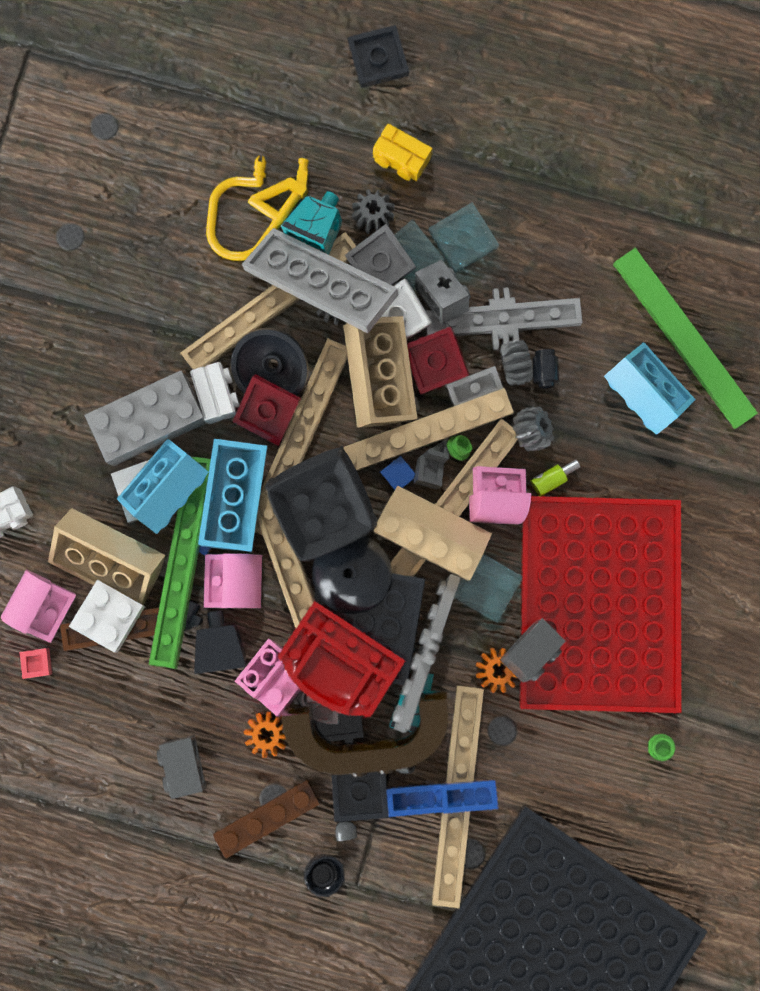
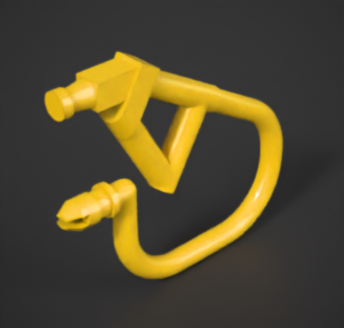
M260 155L255 160V172H253L255 178L232 177L222 181L214 189L209 200L206 233L211 248L225 259L234 261L246 260L272 228L278 230L299 200L304 199L308 194V159H299L300 165L297 170L296 180L291 177L249 198L248 203L271 218L272 223L257 244L247 251H230L222 247L218 242L215 233L218 201L227 189L234 186L261 187L263 185V178L266 177V160L264 156H262V162H259ZM287 190L292 192L279 212L264 202Z

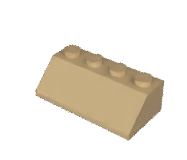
M403 316L381 317L369 333L348 323L343 325L357 428L417 420Z
M397 486L377 522V527L373 530L375 534L467 581L471 579L492 533Z
M71 508L54 527L48 563L92 585L99 580L144 605L161 572L165 555Z

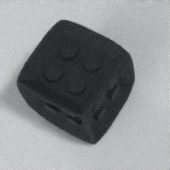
M343 446L307 459L283 471L276 477L270 478L265 485L271 507L281 529L301 562L317 558L347 545L377 527V517L373 513L370 499Z

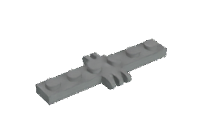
M508 287L503 288V298H499V290L495 288L492 290L493 299L488 300L489 306L469 307L468 312L444 324H441L431 310L426 311L433 323L426 328L427 336L450 326L453 328L455 336L491 333L493 350L499 349L498 339H502L503 344H507L509 338H512L513 341H519L518 331L581 326L582 324L580 298L515 303V297H510Z
M450 574L445 580L441 579L436 590V595H439L437 604H432L427 619L431 620L428 629L424 628L419 639V644L422 646L419 647V654L414 655L410 665V669L414 671L411 679H406L401 694L405 696L401 706L397 705L393 714L392 721L396 722L394 729L402 733L410 729L431 665L435 662V654L438 653V645L443 638L441 634L460 581V577Z

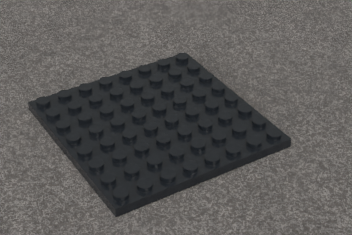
M523 805L460 902V907L455 910L404 990L671 991L708 931L539 814Z

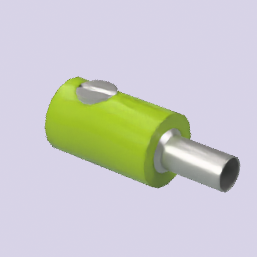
M577 460L562 468L557 464L530 481L538 496H543L568 481L566 475L580 468Z

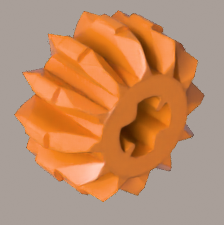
M490 648L491 658L482 653L480 656L486 661L485 664L480 662L475 664L476 667L483 669L482 672L475 674L476 678L486 677L481 682V686L485 688L491 683L490 692L495 693L497 685H499L502 693L506 692L505 683L512 688L515 687V683L510 679L511 677H517L499 660L506 653L505 648L499 650L498 656L496 650ZM501 663L503 665L501 669L503 674L501 676L496 674L493 677V665L500 666Z
M268 711L265 720L263 714L259 712L256 714L258 722L253 719L248 721L249 726L253 729L244 730L245 735L252 736L245 744L249 746L255 743L256 746L253 748L252 753L256 754L261 748L263 758L267 757L268 749H270L273 756H277V747L284 750L287 746L281 740H286L284 732H282L283 725L278 724L282 718L277 716L275 720H272V711ZM262 728H266L267 731H273L274 734L270 737L272 740H268L267 737H261L264 731Z

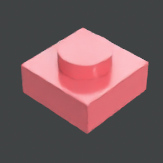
M49 648L20 652L22 679L52 675Z

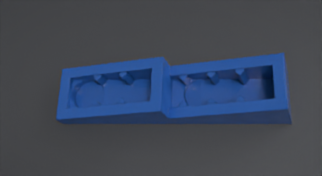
M495 780L387 787L386 789L389 817L498 809Z

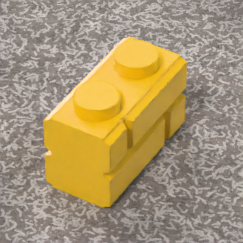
M388 123L373 147V157L378 165L384 168L390 166L397 170V174L401 178L408 181L413 179L417 182L432 157L433 148Z

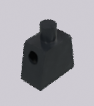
M223 610L207 612L209 628L196 631L194 673L199 674L246 667L248 660L238 626H225Z

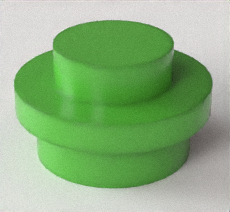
M458 435L451 437L447 441V448L452 457L461 461L469 457L472 445L467 437Z
M656 734L648 742V752L654 759L666 761L673 756L675 743L666 734Z

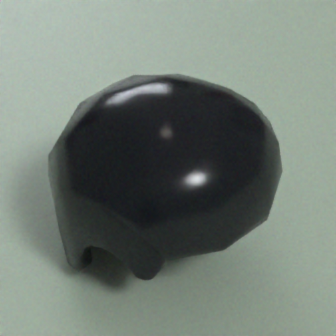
M320 854L312 857L304 870V881L307 889L318 897H329L337 893L345 881L344 865L330 854Z

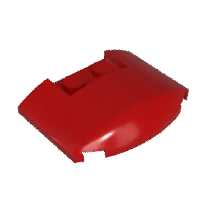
M315 601L278 655L279 661H282L290 679L311 699L338 713L354 716L364 715V717H371L405 663V660Z

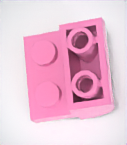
M474 467L473 495L469 496L470 522L521 524L528 515L531 503V493H526V469Z
M205 555L204 608H261L262 555Z
M26 570L4 609L1 619L20 632L32 634L51 643L76 594Z
M268 639L235 682L253 698L258 699L276 716L281 717L284 709L288 708L301 690L288 676L282 661H279L278 655L283 648Z

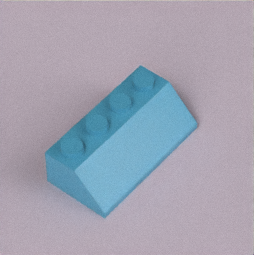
M214 439L198 545L216 549L252 552L267 446Z

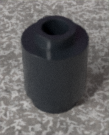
M543 349L535 351V357L532 358L533 383L539 385L540 389L554 388L555 383L560 382L558 356L555 355V350Z

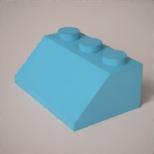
M644 342L604 376L609 386L624 398L626 405L635 411L643 420L644 425L656 435L677 419L696 400Z
M167 439L118 496L117 500L136 519L157 534L168 525L173 514L185 505L189 495L204 482L205 476L209 472L172 441Z

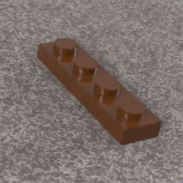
M159 608L143 610L126 640L154 636ZM71 623L60 625L64 651L100 645L69 627Z
M308 779L214 832L213 837L226 859L320 805V801Z

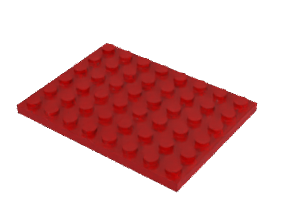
M531 496L528 515L522 522L520 637L535 621L543 618L566 642L560 647L562 653L553 662L549 660L543 666L545 671L537 680H529L523 683L520 681V709L681 713V500Z

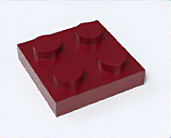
M451 326L407 344L410 368L420 394H425L470 376Z
M255 374L252 376L232 422L279 446L302 398Z

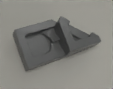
M449 439L443 440L417 459L414 484L435 490L442 487L444 462L449 459L447 441Z

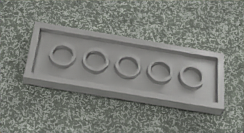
M274 228L242 263L244 270L366 333H369L399 295L396 287Z

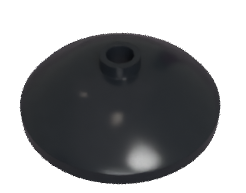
M262 328L248 333L238 342L232 354L231 370L238 388L244 394L252 376L256 374L297 396L304 388L308 378V361L302 347L293 337L277 329ZM271 359H275L278 362V366L272 365Z
M362 536L347 545L315 558L312 567V580L318 596L327 606L341 613L357 614L374 608L383 600L391 585L392 568L389 557L381 545L367 536ZM348 568L353 570V576L350 579L346 578L344 574Z

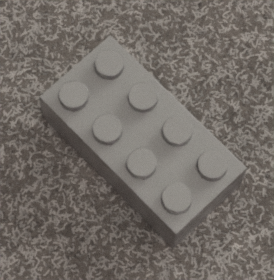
M178 371L85 414L106 463L113 467L163 444L167 439L172 440L206 424L198 400L182 371Z

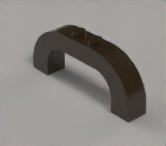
M447 692L421 694L419 699L420 723L410 735L404 738L352 744L331 743L318 733L314 724L312 705L284 709L281 716L284 735L293 753L304 764L319 772L331 775L351 774L354 777H361L368 774V772L377 771L380 774H389L397 769H404L421 763L439 747L448 725Z

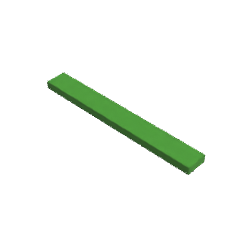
M634 248L615 261L614 267L732 427L736 429L758 414L638 250Z
M191 457L209 472L211 459ZM209 473L205 476L204 482L194 489L185 505L179 508L177 512L149 665L173 669L178 668L200 548L198 542Z

